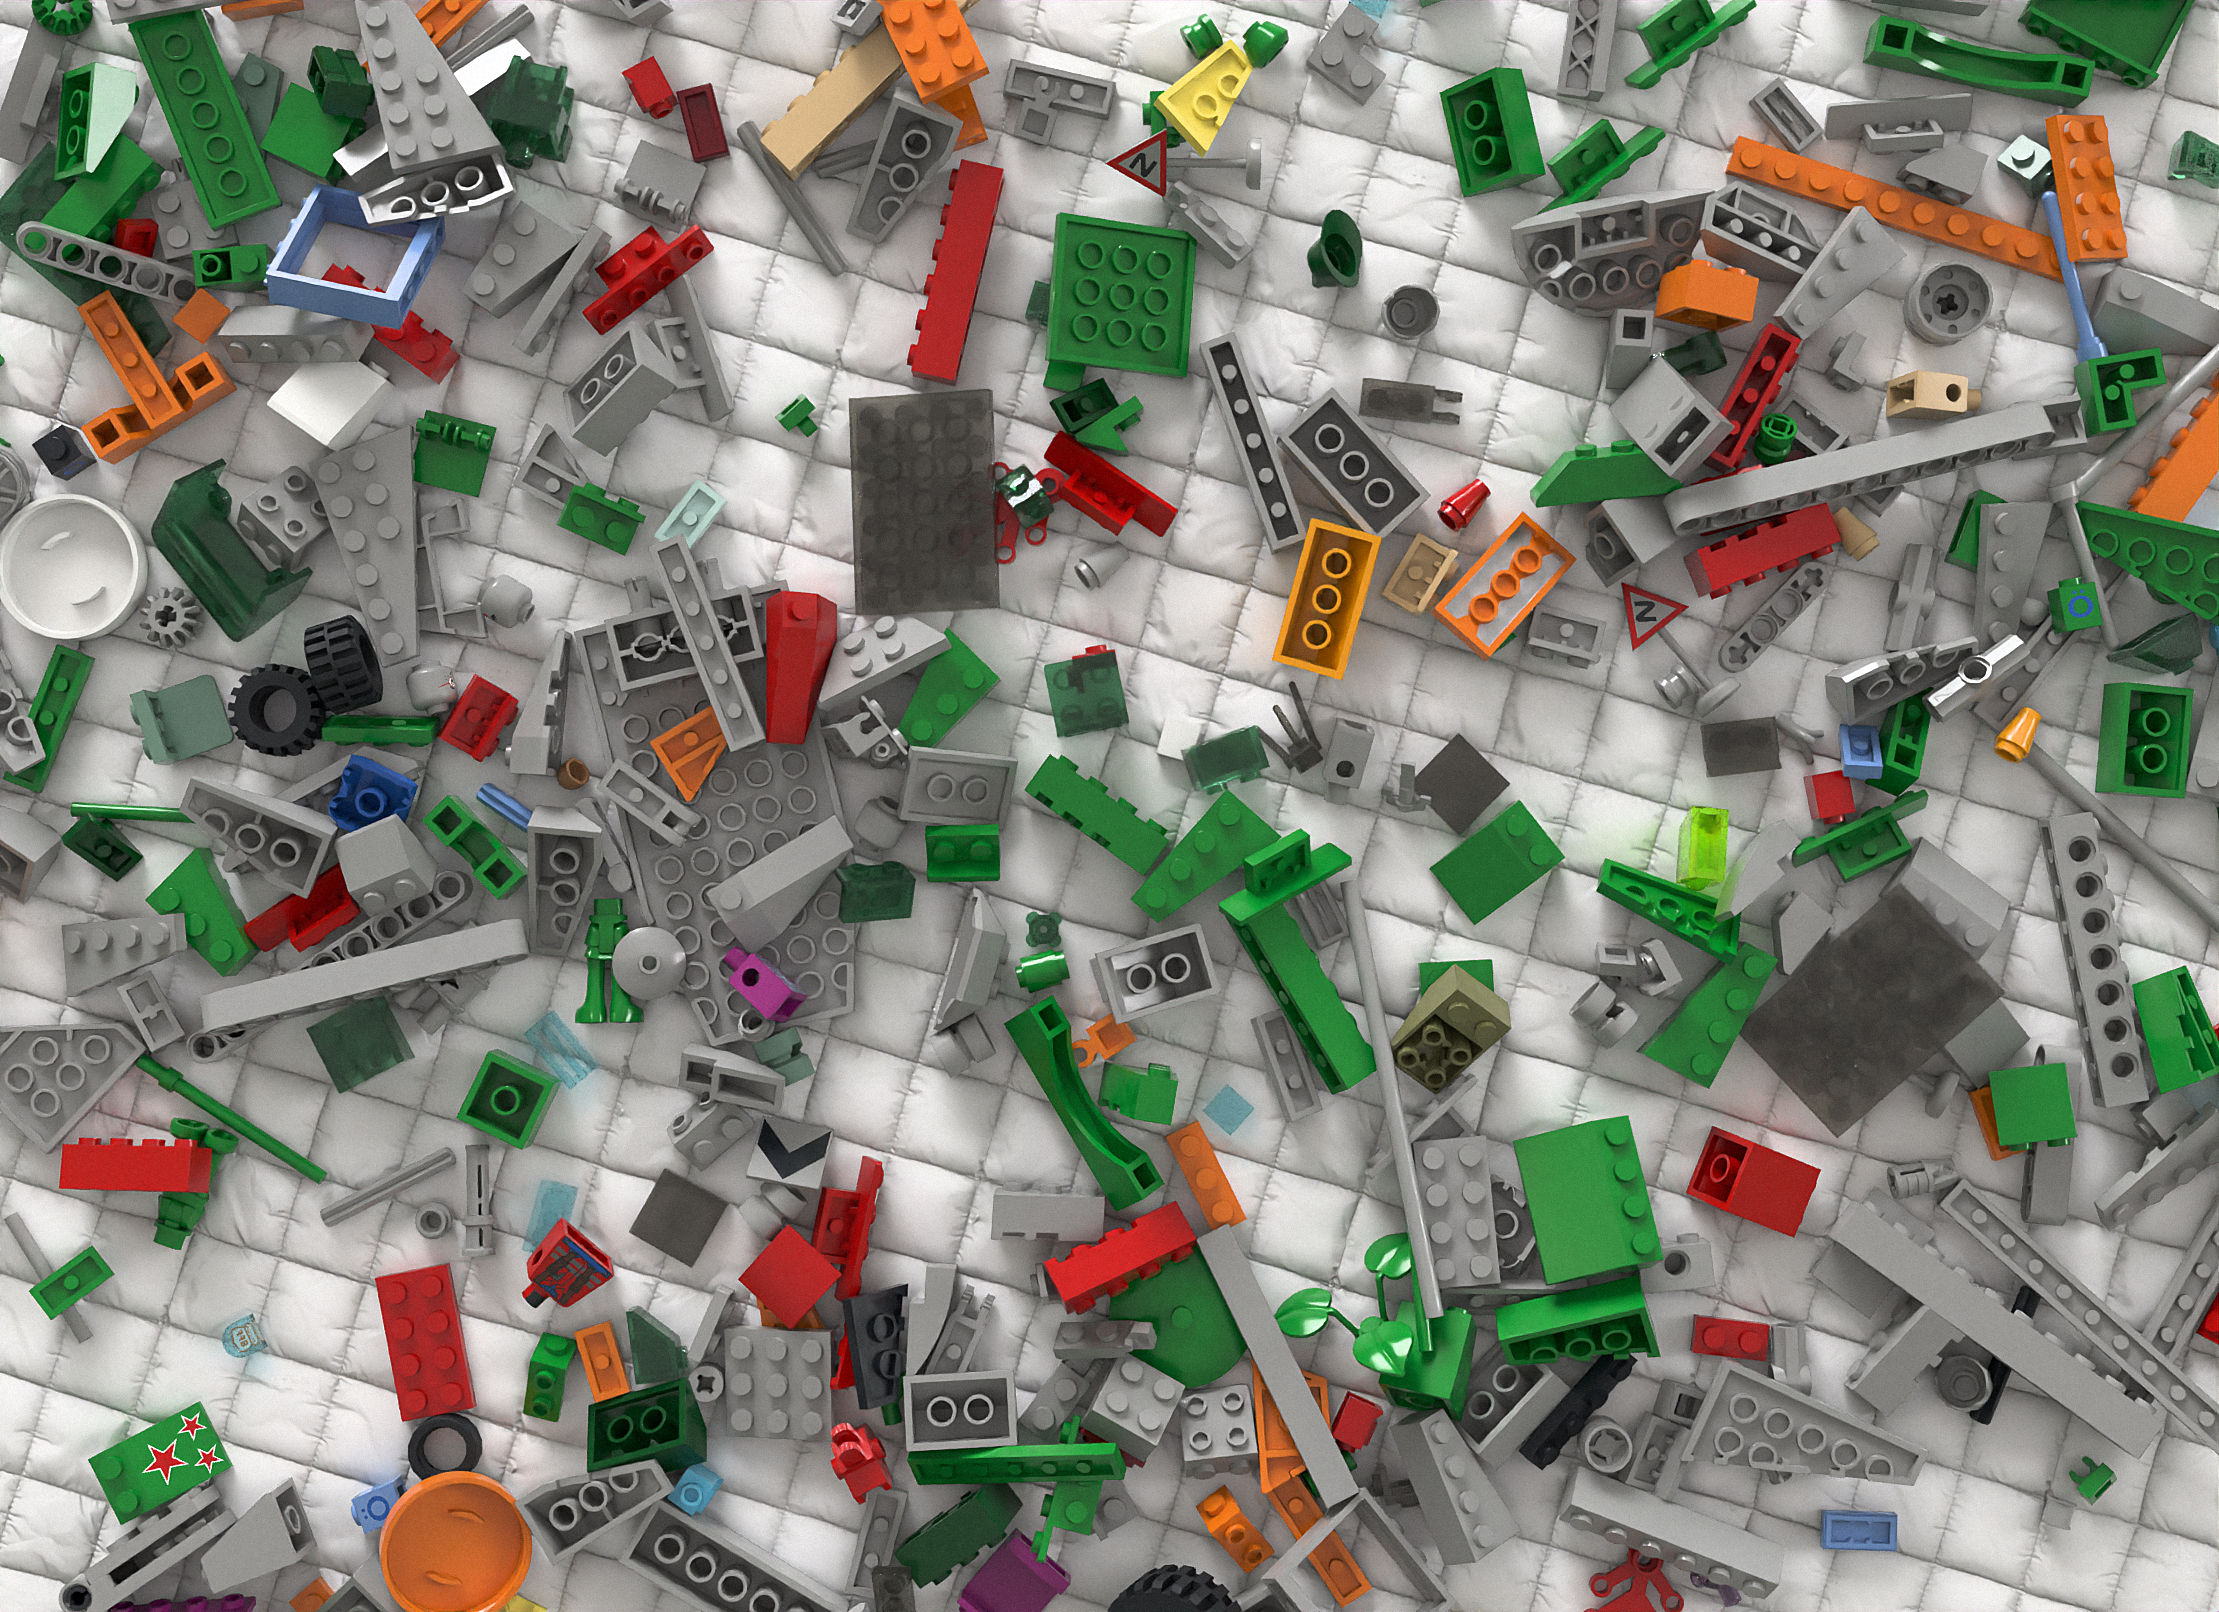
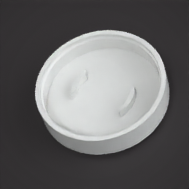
M79 494L49 495L31 502L18 511L9 520L0 535V599L9 613L20 624L35 633L65 641L95 639L121 626L133 614L143 597L148 579V559L142 538L126 516L104 502Z

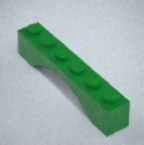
M1881 15L1869 29L1862 63L2074 109L2089 96L2096 62L2063 54L2017 53L1979 47L1944 37L1915 22Z
M1051 995L1005 1022V1027L1115 1212L1145 1199L1164 1185V1181L1147 1153L1121 1135L1101 1114L1082 1082L1075 1062L1071 1039V1025L1054 996Z

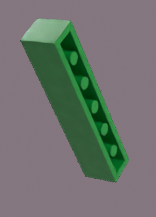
M1283 904L1244 926H1238L1226 917L1331 1094L1334 1095L1348 1090L1375 1072L1377 1068L1373 1048L1363 1039L1357 1029V1022L1354 1016L1345 1009L1338 997L1336 986L1327 979L1320 967L1318 956L1308 947L1301 935L1298 923L1289 916Z

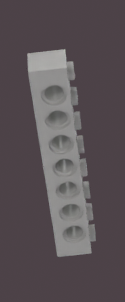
M2092 811L2037 820L2093 1103L2095 1106L2110 1108L2149 1100L2148 1090L2151 1089V1080L2148 1071L2145 1068L2143 1069L2141 1054L2144 1052V1045L2140 1034L2136 1033L2133 1018H2136L2137 1010L2133 998L2129 997L2126 983L2130 979L2127 964L2121 959L2119 947L2122 946V934L2119 927L2114 924L2112 911L2115 910V899L2112 891L2107 889L2105 875L2108 873V864L2104 854H2100L2098 839L2101 837L2099 822L2096 818H2093ZM2074 841L2081 847V855L2076 861L2069 854L2070 845ZM2081 877L2086 879L2088 883V891L2084 896L2079 895L2076 889V884ZM2088 913H2091L2095 918V927L2091 932H2088L2083 924L2084 918ZM2096 949L2102 953L2103 957L2101 965L2097 968L2091 963V954ZM2106 985L2110 996L2102 1004L2098 999V991L2101 986ZM2110 1021H2113L2116 1024L2117 1032L2109 1040L2105 1034V1027ZM2117 1057H2121L2124 1062L2123 1071L2119 1075H2115L2112 1070L2113 1061Z

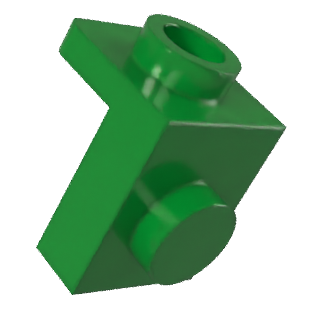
M1150 91L1149 103H1142L1143 125H1150V137L1167 128V149L1179 147L1180 143L1186 142L1185 138L1174 127H1166L1164 115L1153 105L1157 97L1164 93V91Z

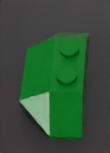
M1620 440L1612 442L1611 447L1597 448L1593 444H1583L1574 448L1575 451L1564 452L1530 490V499L1538 508L1666 494L1683 488V484L1679 480L1669 477L1638 444H1633V441Z

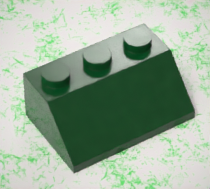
M684 1377L588 1405L587 1472H595L656 1458L664 1473L707 1462V1428L690 1381Z

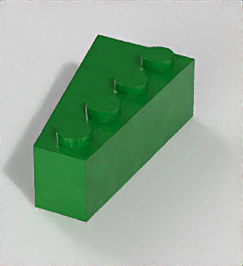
M1049 754L1024 790L1141 875L1145 876L1170 841L1164 837L1168 830L1151 818L1147 823L1143 822L1135 816L1138 810L1136 807L1122 797L1117 802L1105 794L1109 789L1092 776L1085 780L1076 773L1079 767L1065 756L1061 755L1059 759H1056Z
M1639 1275L1494 1308L1499 1341L1508 1365L1556 1363L1559 1357H1571L1576 1359L1577 1362L1591 1361V1355L1613 1354L1614 1360L1629 1359V1353L1642 1352L1647 1353V1358L1661 1357L1654 1324Z

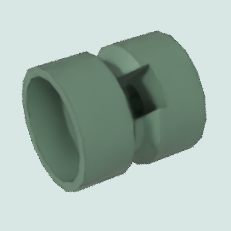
M796 1026L752 1045L760 1064L767 1065L768 1068L786 1077L785 1087L816 1073L808 1054L801 1053L800 1051L803 1042Z

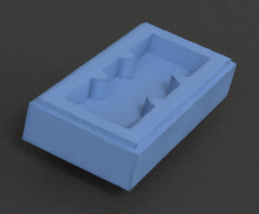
M1821 1509L1820 1546L1823 1549L1897 1552L1898 1515L1895 1512Z

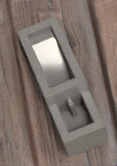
M1785 819L1767 826L1750 842L1737 859L1727 876L1718 899L1714 918L1718 923L1735 917L1785 875L1777 862L1801 843Z
M690 1042L682 1052L678 1086L710 1092L709 1099L775 1113L782 1112L786 1084L785 1076L748 1058L702 1044Z
M928 1262L926 1266L925 1298H912L910 1301L906 1376H912L917 1373L939 1337L949 1312L955 1288L957 1264Z

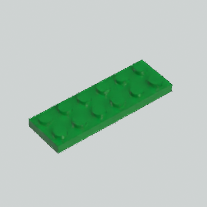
M203 9L138 20L127 24L211 229L215 232L283 206Z

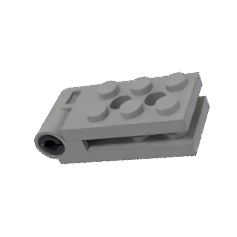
M215 1484L204 1491L198 1485L106 1547L109 1552L108 1556L65 1584L59 1594L61 1609L64 1612L107 1611L238 1520L231 1508L220 1515L216 1510H213L153 1551L157 1558L139 1569L132 1558L134 1555L222 1496Z

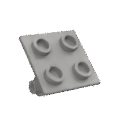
M641 139L624 179L619 178L614 186V192L617 193L613 206L679 234L707 171V167Z
M862 695L858 709L861 713L869 712L871 714L867 720L873 728L883 725L889 733L871 747L869 755L871 766L875 769H884L895 760H898L903 765L908 756L906 747L909 744L898 729L895 728L891 731L885 724L884 718L887 716L880 705L874 699L869 702Z

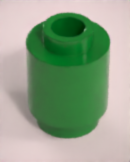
M1051 949L1020 958L1021 966L1015 967L1020 988L1028 987L1029 993L1061 985L1062 980L1070 978L1063 950L1054 952Z

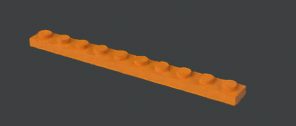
M1738 136L1735 140L1725 170L1726 174L1848 214L1853 207L1864 206L1879 224L2065 284L2051 237L1742 136Z

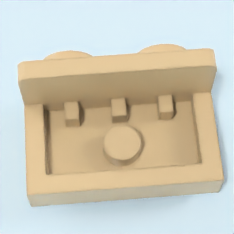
M1418 532L1380 596L1417 618L1423 611L1430 613L1440 597V594L1435 592L1440 582L1444 580L1448 583L1459 563L1454 561L1458 552L1454 549L1448 550Z

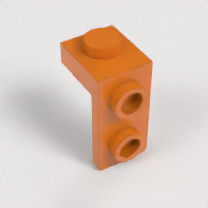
M1225 1484L1195 1506L1212 1536L1245 1573L1251 1572L1274 1554L1273 1547L1244 1515L1232 1492Z

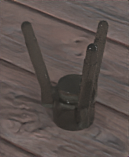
M1294 681L1289 682V688L1308 740L1305 736L1299 738L1278 705H1274L1272 709L1293 742L1287 747L1290 754L1259 726H1254L1253 731L1284 761L1288 769L1295 766L1298 773L1302 774L1323 760L1319 752L1323 747L1315 736Z

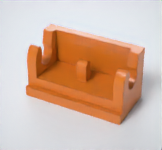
M969 84L934 100L939 106L963 121L953 152L988 140Z

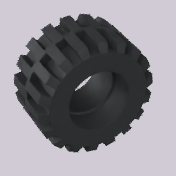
M347 615L305 630L304 651L312 680L324 704L334 714L340 715L382 700L383 681L379 663L366 631L354 616Z
M265 664V668L256 667L251 669V676L243 675L238 680L242 686L240 688L234 687L231 695L236 696L235 703L228 702V710L234 711V717L229 718L231 726L238 728L235 735L238 739L245 740L247 747L252 750H258V753L287 757V755H300L302 750H311L315 747L313 743L315 739L322 740V726L328 719L325 718L326 711L331 710L324 704L308 672L283 664ZM285 689L292 694L296 702V715L289 727L283 731L275 732L265 721L264 707L266 701L273 693Z

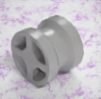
M1679 663L1671 668L1670 674L1665 677L1660 676L1653 681L1659 694L1674 710L1682 705L1684 698L1687 696L1693 697L1699 693V688L1694 679Z
M712 1361L703 1362L689 1375L688 1380L697 1401L703 1403L711 1402L717 1399L725 1389V1370L718 1363Z

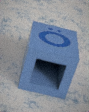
M396 1477L365 1490L351 1499L353 1503L351 1506L353 1519L358 1526H362L365 1534L383 1527L390 1510L407 1491L402 1477Z

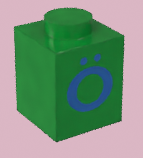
M2081 577L2058 581L2059 588L2047 591L2054 634L2103 625L2095 582L2082 584Z

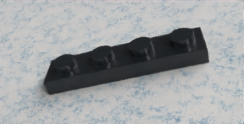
M1630 1353L1629 1359L1615 1360L1613 1354L1601 1355L1519 1449V1452L1543 1471L1547 1465L1552 1464L1558 1458L1560 1450L1569 1439L1580 1433L1588 1417L1606 1403L1608 1394L1615 1386L1630 1375L1632 1367L1638 1360Z

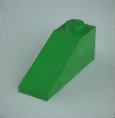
M1929 687L1888 708L1878 734L1883 764L1881 779L1868 778L1865 780V784L1898 797L1919 779L1931 715L1923 705L1922 697L1935 688Z

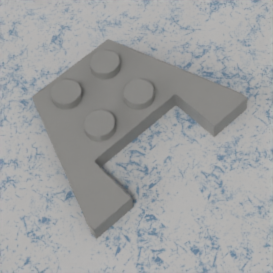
M457 498L449 502V505L420 518L421 520L416 522L419 630L486 639L489 638L485 616L481 613L480 605L445 611L433 539L470 532L465 501L462 498Z

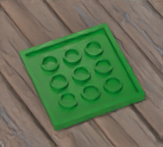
M1061 212L1057 214L1055 220L1045 361L1178 379L1186 378L1197 240L1186 231Z

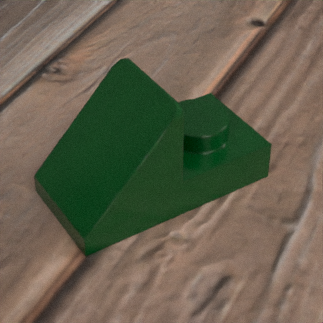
M1104 378L1049 402L1067 435L1072 438L1076 433L1119 406Z
M88 812L61 837L63 844L116 882L143 858L142 853L109 819L105 818L100 822Z

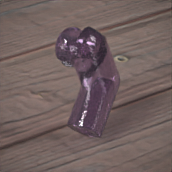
M1691 1571L1690 1580L1692 1584L1697 1588L1705 1586L1706 1588L1717 1590L1725 1607L1736 1605L1742 1600L1736 1588L1715 1584L1708 1577Z

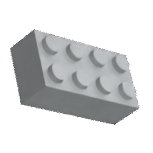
M1333 387L1287 427L1276 440L1277 445L1354 529L1383 537L1382 541L1431 496Z

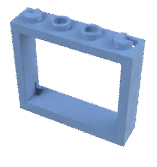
M316 183L308 199H303L301 212L297 219H292L284 242H279L276 257L272 264H267L266 266L267 273L263 284L268 287L269 303L400 330L446 238L444 216L370 228L358 200V197L365 193ZM326 221L413 238L386 293L297 275Z

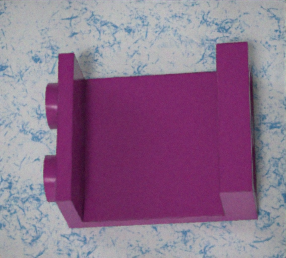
M1015 1528L961 1590L957 1599V1603L960 1605L959 1611L1041 1612L1057 1593L1061 1595L1067 1589L1071 1582V1575L1047 1554L1043 1564L1036 1563V1554L1030 1552L1032 1541L1018 1528Z

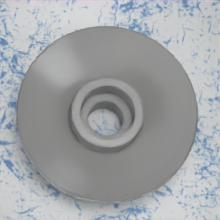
M642 927L629 932L616 946L612 958V970L619 986L629 995L643 1000L659 999L673 992L682 981L686 969L685 952L680 942L668 931L657 927ZM647 956H652L657 961L656 967L650 971L644 969L642 965L643 959Z

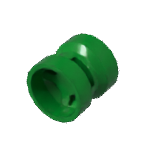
M1781 413L1766 415L1761 421L1759 434L1753 444L1754 455L1760 461L1767 464H1780L1784 462L1790 453L1791 443L1794 441L1797 433L1796 422L1791 417Z

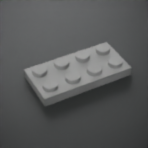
M1486 1135L1412 1142L1413 1160L1439 1289L1501 1283Z

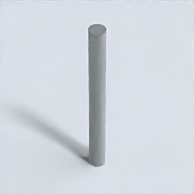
M18 1212L5 1218V1223L40 1280L43 1281L54 1273ZM75 1305L61 1313L79 1344L93 1336Z

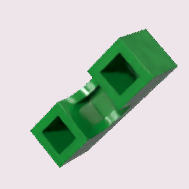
M447 795L421 820L446 847H451L472 866L474 869L472 874L497 900L508 899L528 879V869L458 796Z

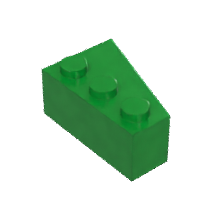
M195 848L145 901L159 915L184 913L186 941L222 977L236 976L261 949L244 932L243 927L248 922L242 910L237 907L229 891L231 888L227 880L223 879L214 861L215 857L211 849Z

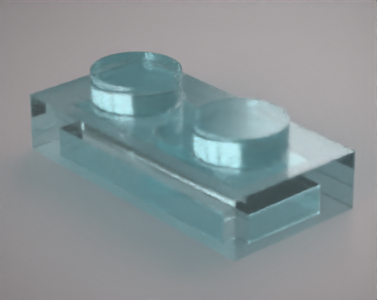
M546 1178L541 1179L523 1243V1251L533 1253L560 1218L563 1217L566 1221L570 1222L578 1187Z

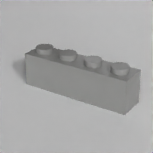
M283 305L236 306L217 336L234 363L358 362L375 332L370 323Z

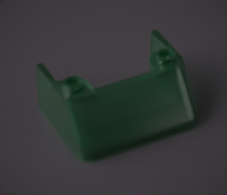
M221 458L174 481L151 527V535L158 550L223 632L231 640L240 642L254 634L293 603L300 595L313 571L309 566L295 574L283 568H276L271 572L267 570L228 520L231 513L232 498L229 492L217 483L227 464Z

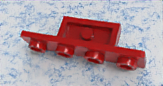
M651 225L595 268V271L610 290L584 309L583 315L599 335H604L668 284L714 250V246L698 225L692 226L669 245L664 242Z
M1061 430L1055 434L1044 454V459L1071 476L1062 486L1058 496L1116 536L1120 534L1131 519H1134L1157 536L1163 537L1178 514V510Z
M338 862L319 875L307 899L292 893L245 924L243 928L244 932L263 952L270 951L290 938L291 944L301 953L308 947L319 944L326 935L338 927L349 924L361 911L359 904L348 892L341 866Z
M870 1156L862 1157L856 1191L822 1186L810 1245L829 1263L840 1264L839 1272L842 1276L837 1280L834 1298L842 1302V1299L853 1297L860 1293L862 1286L861 1267L869 1252V1242L867 1240L869 1228L876 1218L875 1199L877 1189L883 1183L884 1171L882 1162Z

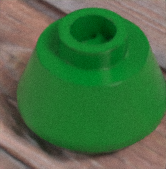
M1256 21L1243 35V38L1246 40L1243 49L1250 64L1254 68L1263 69L1288 43V30L1269 21H1265L1262 25Z

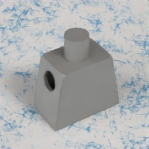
M1337 717L1322 771L1323 780L1329 781L1324 796L1325 801L1344 806L1349 788L1359 789L1375 736L1372 726ZM1341 761L1351 762L1350 769L1347 771L1338 770V765Z

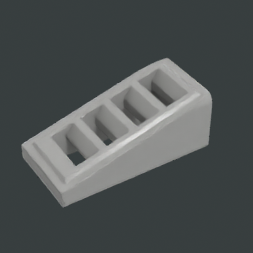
M1663 1379L1653 1413L1664 1419L1692 1427L1707 1393L1668 1379ZM1691 1396L1692 1400L1687 1415L1683 1416L1688 1398Z

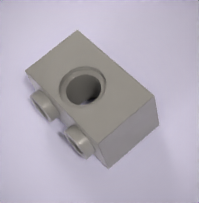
M1698 1233L1679 1234L1676 1236L1677 1241L1663 1242L1662 1238L1658 1237L1664 1260L1651 1268L1634 1270V1276L1639 1275L1644 1295L1716 1286L1710 1242L1704 1238H1699ZM1673 1253L1679 1254L1681 1259L1679 1267L1674 1271H1666L1664 1262L1667 1256Z

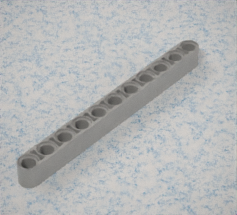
M2037 402L2028 403L1680 488L1669 493L1664 498L1663 505L1675 534L1679 537H1687L2035 452L2053 443L2057 434L2042 404Z

